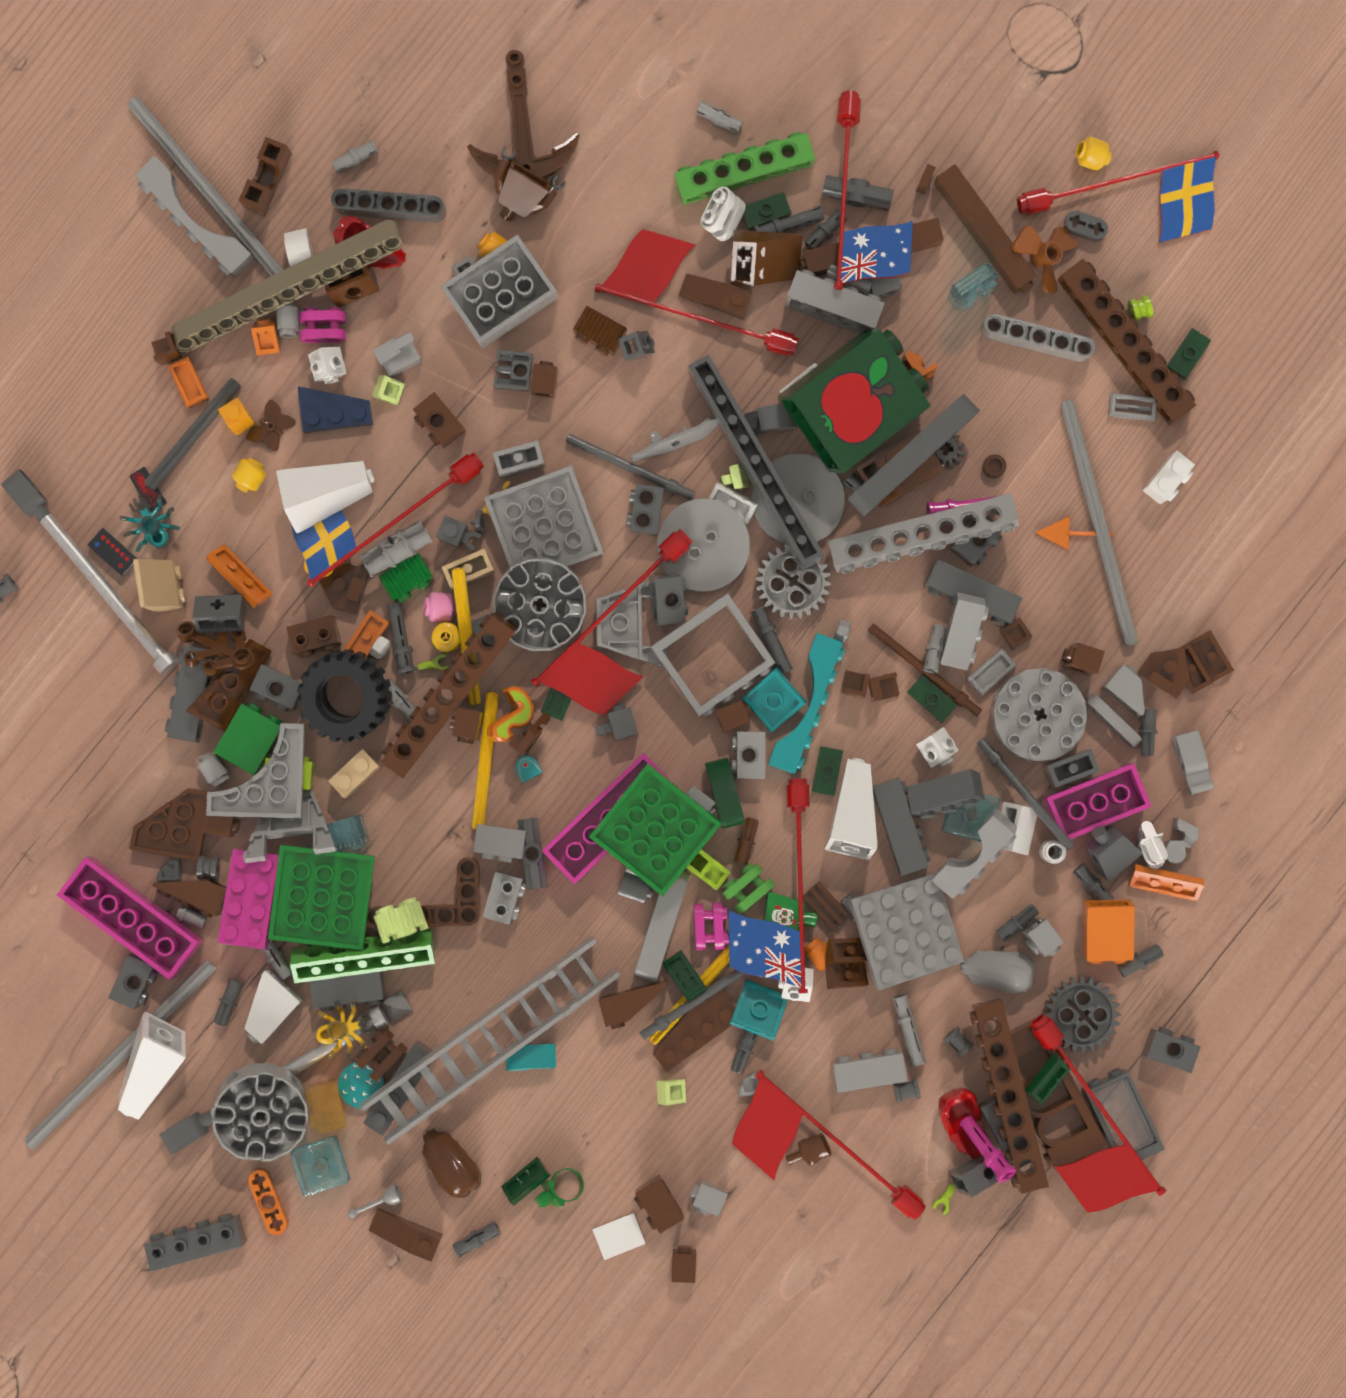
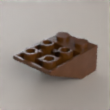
M733 230L730 284L757 286L793 280L796 271H800L803 234Z
M916 431L856 467L864 482H867L922 431ZM934 453L878 504L879 507H887L943 471L944 467Z

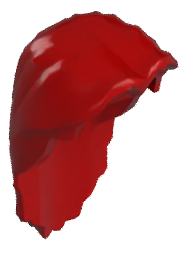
M355 216L342 217L339 221V226L333 233L335 245L372 226ZM401 247L399 250L369 265L370 267L381 269L393 266L400 267L406 262V253L402 251Z
M966 1088L952 1089L939 1098L938 1105L941 1122L950 1140L955 1144L959 1152L965 1155L968 1154L972 1159L980 1158L981 1152L960 1127V1122L964 1118L972 1116L973 1120L987 1137L977 1098L974 1093Z

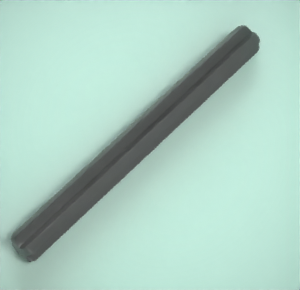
M230 378L145 480V485L151 490L158 488L220 413L218 409L226 405L240 389L241 385L235 379Z

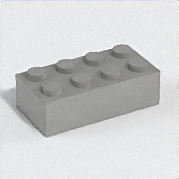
M808 270L796 271L787 295L785 307L857 334L864 330L876 328L885 302L881 301L880 297L873 294H868V296L860 294L858 289L851 286L843 287L842 290H835L834 283L836 281L833 279L824 278L823 280L817 278L813 272Z

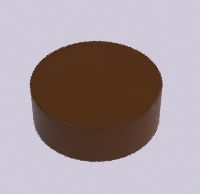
M993 454L984 460L982 470L989 478H999L1006 470V462L1000 455Z

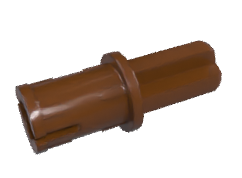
M750 817L745 819L741 837L737 839L739 844L733 861L748 865L752 845H755L754 838L759 823L757 819Z

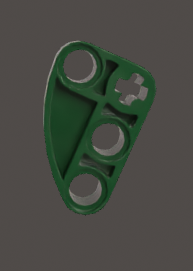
M728 757L706 762L705 766L714 801L716 802L718 817L723 822L721 828L725 829L744 824L745 819Z

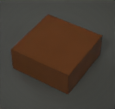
M927 164L916 189L917 192L925 194L936 167Z
M1021 618L1016 619L1000 630V633L1012 650L1033 637Z

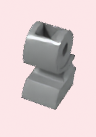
M1180 818L1173 819L1174 830L1181 832V839L1166 840L1163 843L1168 854L1166 862L1174 864L1182 862L1186 856L1185 848H1191L1192 844L1199 839V828Z

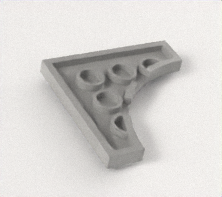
M280 723L278 741L273 755L266 766L249 781L240 786L224 791L207 792L206 816L302 818L306 724Z

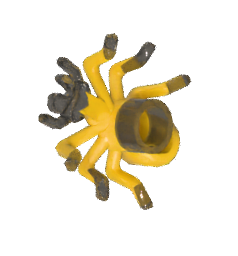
M352 1000V1011L346 1023L344 1010L339 1002L335 1001L334 1004L340 1013L341 1021L335 1020L320 1010L316 1011V1014L331 1022L319 1027L316 1032L317 1040L322 1044L330 1045L337 1041L335 1048L327 1056L329 1060L340 1050L343 1040H346L348 1045L347 1057H352L353 1045L349 1034L364 1049L367 1048L364 1040L354 1033L355 1030L363 1032L365 1035L375 1033L374 1030L366 1031L374 1026V1023H367L372 1017H363L369 1014L370 1010L362 1012L356 1022L353 1023L352 1020L357 1010L355 1007L356 1001Z

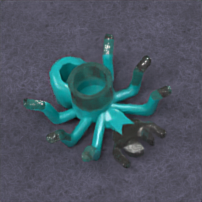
M146 494L149 503L147 499L140 495L138 496L140 503L135 498H133L134 506L129 503L131 510L134 513L141 514L143 518L119 517L123 521L140 523V528L124 533V537L137 535L141 532L145 533L143 541L135 549L136 552H140L141 548L148 543V540L156 548L166 547L170 541V535L163 528L180 530V527L177 525H168L161 522V520L171 516V513L175 510L174 507L169 508L164 515L155 518L163 506V495L161 494L157 499V507L152 513L150 511L153 500L150 494Z

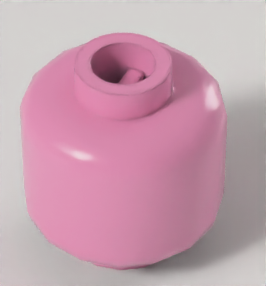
M431 592L428 598L424 599V616H427L431 622L449 623L453 616L457 615L456 603L451 593Z

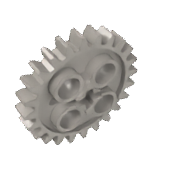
M787 544L784 547V552L778 547L776 548V556L769 552L768 558L770 561L762 560L761 562L765 569L758 568L757 572L762 574V577L755 579V581L762 583V585L756 588V591H763L759 599H767L764 607L772 605L771 613L773 614L779 610L780 618L785 613H788L789 620H792L794 614H797L798 618L801 619L802 612L810 616V608L818 611L819 608L816 603L824 604L825 600L821 596L829 595V592L824 587L831 586L830 582L825 581V578H828L831 574L823 572L828 565H820L818 562L802 571ZM787 560L794 561L796 570L792 572L786 571L784 562ZM776 570H780L784 575H786L790 579H792L794 576L797 577V583L800 586L810 590L811 594L805 593L797 585L790 587V581L784 578L783 576L778 575L776 573ZM806 573L813 574L816 578L815 583L812 585L806 584L803 580V575ZM774 579L781 580L783 582V589L780 591L773 590L771 581ZM793 592H798L802 595L803 601L799 604H794L790 600V595Z

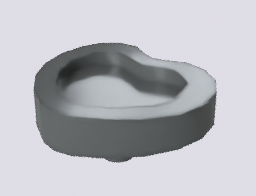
M476 510L474 520L470 521V525H475L477 533H484L482 510Z

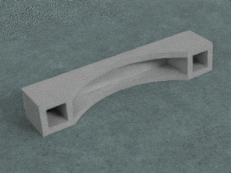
M156 156L149 160L135 174L140 181L137 185L146 194L151 192L156 197L153 201L163 211L167 208L172 213L169 217L178 227L183 224L188 230L185 234L194 243L199 241L204 246L201 250L210 259L215 257L220 262L217 266L226 276L231 273L236 279L255 261L252 254L235 237L212 233L199 226L186 214L177 192L176 178Z

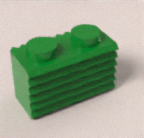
M419 553L378 576L394 602L399 600L400 603L411 598V592L419 588L422 591L431 586V580L435 579Z

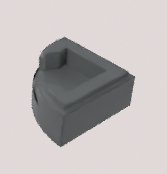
M173 858L166 862L158 872L157 882L182 881L181 858Z

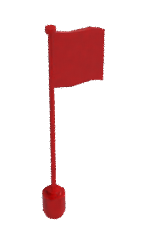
M642 229L630 242L616 269L602 285L597 283L594 292L596 293L600 291L763 339V345H767V351L788 357L789 354L794 356L799 338L794 337L792 333L773 328L772 332L767 331L766 335H762L655 303L657 298L670 284L682 260L696 246V244Z
M681 529L677 532L673 531L658 546L661 550L658 553L660 558L536 679L533 678L531 682L536 687L542 683L558 690L584 708L597 714L605 715L644 676L624 669L601 652L580 644V642L663 561L668 563L671 560L675 563L690 548L691 539Z
M1046 1014L1035 1018L1030 1023L1031 1031L1045 1050L1051 1049L1053 1051L1056 1049L1124 1143L1123 1145L1097 1151L1073 1163L1054 1166L1087 1213L1108 1209L1135 1196L1155 1191L1159 1196L1163 1195L1166 1192L1164 1186L1159 1185L1060 1047L1063 1044L1062 1039L1064 1035L1051 1017H1047Z
M760 1069L756 1073L755 1077L759 1079L751 1103L737 1125L732 1145L774 1181L779 1164L794 1140L802 1115H804L892 1191L890 1197L893 1198L891 1204L906 1217L916 1220L924 1212L926 1205L923 1203V1199L907 1185L894 1188L764 1075L763 1070Z

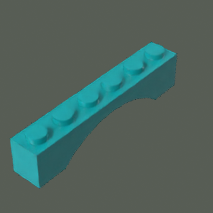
M819 633L815 634L808 653L813 678L809 707L796 728L786 737L775 743L767 765L791 774H795L796 770L801 771L805 758L801 757L803 750L810 747L813 736L809 735L812 726L817 727L821 717L818 714L820 705L825 706L829 695L828 692H825L828 683L833 684L837 671L833 669L836 661L841 662L845 649L842 648L843 642Z

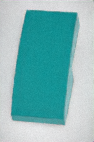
M555 1044L525 1045L505 1060L506 1071L556 1068Z

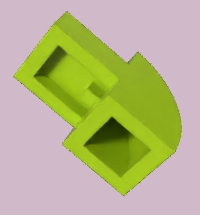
M702 849L686 867L716 891L731 873Z

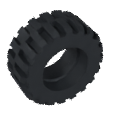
M345 649L342 652L337 650L313 662L308 667V671L303 673L301 677L302 683L298 685L297 693L301 694V697L297 699L298 706L303 707L304 711L300 712L303 719L307 717L310 723L307 724L311 730L314 728L319 730L317 735L323 738L328 735L330 736V741L334 742L342 739L343 743L351 742L353 739L363 738L383 722L385 714L389 712L391 707L388 704L392 699V692H388V687L391 684L389 679L385 680L383 674L386 673L383 667L378 669L375 666L377 661L374 658L367 659L365 658L366 653L360 651L354 653L351 649ZM333 676H347L359 685L363 694V707L357 715L346 716L340 714L330 705L326 688L328 681Z

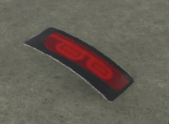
M142 467L129 477L150 511L153 512L157 507V500L159 498L162 499L163 506L167 504V501L158 488L151 490L145 485L144 482L150 474L145 467Z

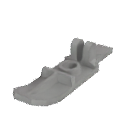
M709 417L698 426L688 430L683 426V432L673 433L663 440L659 432L653 431L650 434L652 443L643 451L631 455L633 463L651 456L664 455L705 438L717 426L716 418Z

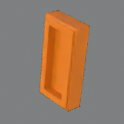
M189 356L168 365L188 409L209 399Z

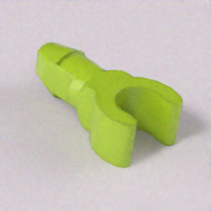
M440 654L436 659L417 664L418 669L438 668L442 671L448 670V666L442 667L439 665L440 659L447 658V655Z
M950 1183L945 1192L932 1203L933 1209L939 1203L945 1205L942 1210L943 1215H946L949 1211L948 1204L956 1187L953 1183Z

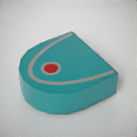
M531 756L521 757L515 765L516 773L522 783L543 772L538 762Z

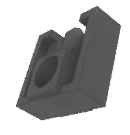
M497 350V362H512V366L499 365L496 367L495 372L500 375H510L511 380L494 377V389L530 392L533 353ZM519 367H525L527 373L523 377H518L515 375V370Z

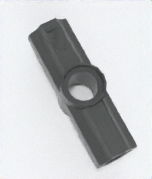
M826 175L822 196L841 200L843 178ZM860 178L847 179L846 204L854 207L869 206L889 211L894 190L870 185V182Z
M538 818L517 820L518 830L526 831L522 859L527 890L548 887ZM529 847H535L538 850L539 856L536 860H530L527 857L526 851Z

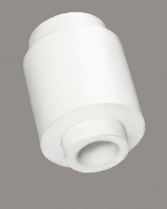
M1046 840L1039 847V856L1046 863L1057 864L1065 858L1066 849L1059 841ZM1050 847L1054 849V854L1052 856H1049L1048 850Z

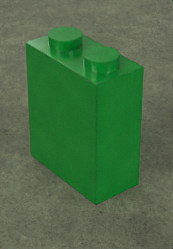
M250 702L249 705H240L215 748L214 753L255 776L263 768L265 758H269L277 744L282 720L272 714L269 717L261 713L262 708Z

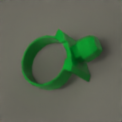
M572 1168L556 1171L551 1180H545L541 1183L544 1191L537 1195L535 1201L539 1207H546L551 1203L555 1207H564L565 1202L578 1199L584 1189V1181L581 1174ZM563 1170L573 1172L579 1180V1191L571 1200L559 1198L554 1190L556 1176Z

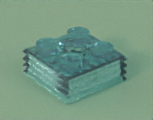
M990 262L984 263L952 285L947 299H950V303H953L952 306L955 307V310L958 311L962 308L963 311H966L975 304L974 301L979 296L985 298L994 291L993 288L997 285L995 281L998 274L995 273L996 270H993V266H990Z
M984 794L985 800L977 802V805L974 807H957L956 811L946 813L942 830L982 842L978 834L980 824L995 809L998 810L1001 800ZM973 808V813L977 814V817L968 821V816L965 815L966 811H970Z
M337 1136L295 1148L290 1152L301 1191L305 1197L345 1184L350 1180ZM318 1160L325 1164L323 1171L320 1168H315Z

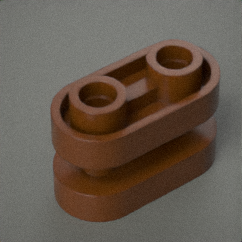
M381 1029L371 1039L374 1044L369 1049L365 1046L355 1056L358 1059L356 1064L361 1069L368 1065L373 1070L369 1077L375 1083L408 1049L402 1042L396 1047L390 1041L395 1035L388 1029L385 1032ZM384 1048L389 1055L380 1064L374 1057Z

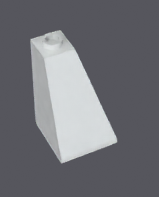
M364 461L276 471L283 508L296 534L373 493L371 483L375 482L372 470H367Z
M859 758L847 759L844 765L824 850L869 861L878 845L871 764H867Z
M147 1012L143 1013L118 1096V1110L124 1115L132 1116L139 1120L185 1060V1031Z

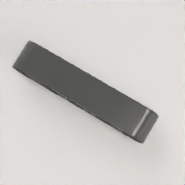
M343 188L335 190L331 195V203L341 215L440 222L446 216V208L442 199L433 195ZM348 198L346 205H337L339 199ZM363 200H371L369 207H360ZM386 202H394L393 208L389 210L383 208ZM410 203L418 205L416 210L411 212L407 211L406 207ZM439 205L441 208L437 213H430V207Z

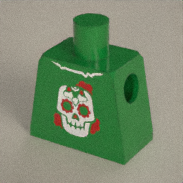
M768 891L764 921L775 922L799 931L798 900ZM803 902L804 926L816 927L817 913L804 912L805 902Z

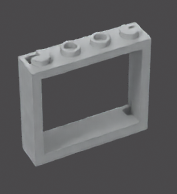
M729 594L723 595L649 647L696 716L703 715L706 717L716 710L714 705L720 701L724 704L735 696L733 694L734 691L739 688L743 691L754 683L752 681L757 675L765 676L773 670L771 666L775 663ZM727 606L764 662L700 706L662 650Z

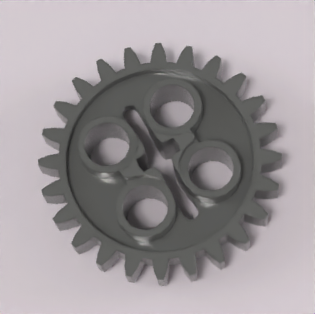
M1079 976L1078 982L1073 977H1070L1069 985L1061 981L1062 989L1053 987L1056 995L1048 994L1052 1002L1044 1003V1006L1049 1008L1050 1011L1043 1014L1051 1017L1064 1035L1062 1039L1063 1048L1066 1049L1071 1044V1051L1073 1052L1077 1050L1078 1046L1082 1053H1085L1086 1047L1094 1052L1095 1044L1103 1048L1102 1040L1111 1042L1108 1034H1116L1112 1027L1113 1025H1120L1114 1019L1121 1016V1013L1114 1011V1009L1120 1005L1119 1003H1112L1116 995H1107L1110 988L1105 986L1101 989V981L1098 980L1093 985L1092 977H1089L1086 982L1083 976ZM1085 992L1087 995L1086 1001L1078 1004L1076 999L1078 993ZM1067 999H1070L1077 1008L1085 1011V1016L1097 1025L1096 1030L1086 1020L1079 1018V1013L1067 1003ZM1068 1008L1071 1015L1069 1019L1063 1021L1060 1018V1013L1063 1009ZM1102 1008L1104 1012L1103 1017L1100 1020H1095L1093 1016L1094 1011ZM1081 1025H1086V1035L1079 1037L1077 1029Z

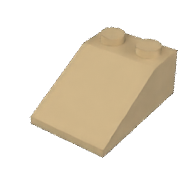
M154 559L133 560L140 607L157 613L184 608V602L187 601L185 589L181 588L180 579H183L182 567L177 562Z

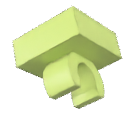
M740 464L729 466L731 474L721 476L723 486L734 485V489L738 490L750 488L747 474Z

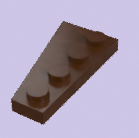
M249 639L245 647L254 653V664L247 669H237L234 666L223 668L186 712L225 732L240 705L243 704L250 692L249 689L261 664L265 665L272 651Z
M723 989L688 1011L655 1049L653 1055L666 1073L732 1026L730 1021L735 1006Z

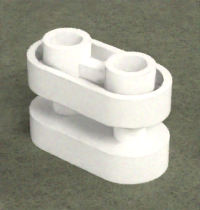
M727 187L718 188L713 192L702 214L701 226L712 233L719 241L728 240L733 235V230H736L745 211V203Z

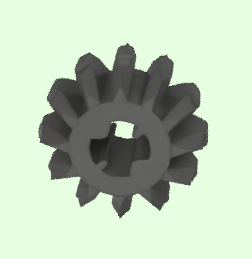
M959 435L948 440L940 448L948 447L947 450L951 452L946 456L942 454L943 451H940V449L935 452L942 466L945 467L946 464L949 470L953 469V463L956 465L961 463L958 457L965 456L964 451L958 450L965 446L964 443L957 444L960 438Z

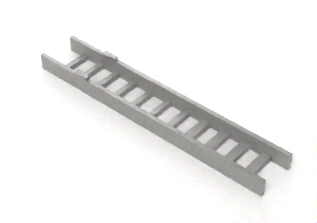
M593 936L587 938L359 1103L360 1108L365 1111L381 1100L399 1126L384 1136L387 1145L391 1144L620 977V974L614 969L598 981L580 954L597 943ZM574 959L577 960L594 984L580 995L561 969ZM557 974L574 997L572 1001L561 1009L543 985V982L549 978L552 979ZM536 986L555 1011L554 1014L543 1022H540L523 998L525 994ZM517 1000L536 1025V1027L521 1036L504 1012V1009ZM498 1014L517 1039V1041L504 1050L501 1049L484 1025ZM478 1028H480L498 1053L485 1064L466 1040V1037ZM457 1043L462 1045L478 1068L467 1077L464 1076L447 1052ZM438 1057L457 1082L448 1091L443 1088L427 1066ZM417 1072L422 1074L438 1096L437 1099L428 1105L425 1104L408 1080ZM399 1085L419 1111L408 1120L388 1094Z

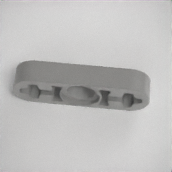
M1092 693L1085 701L1087 707L1128 746L1134 749L1141 742V737L1096 694Z

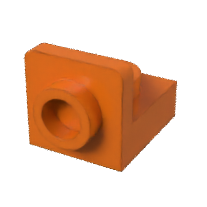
M270 318L256 320L251 331L257 356L280 353L281 348L276 329V320H270Z
M913 350L904 354L901 359L908 371L911 368H915L926 381L935 376L934 372L938 368L935 363L924 370L922 358L919 354L915 355Z

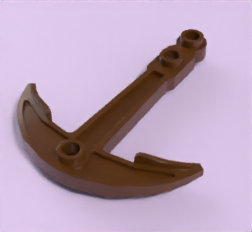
M512 50L506 55V64L508 67L509 95L512 99L516 151L513 161L523 167H529L531 172L545 179L556 174L570 160L578 145L580 135L575 133L565 143L551 150L552 154L541 157L534 156L526 100L528 90L526 71L523 67L525 63L524 56L520 51ZM512 56L519 57L517 61H511ZM515 78H520L521 82L515 84L513 80ZM469 144L467 148L475 162L484 171L494 176L499 163L498 156L484 152Z

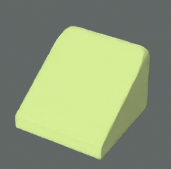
M379 375L372 397L398 405L405 383L386 375Z
M685 1079L660 1080L656 1082L658 1104L667 1106L686 1103Z

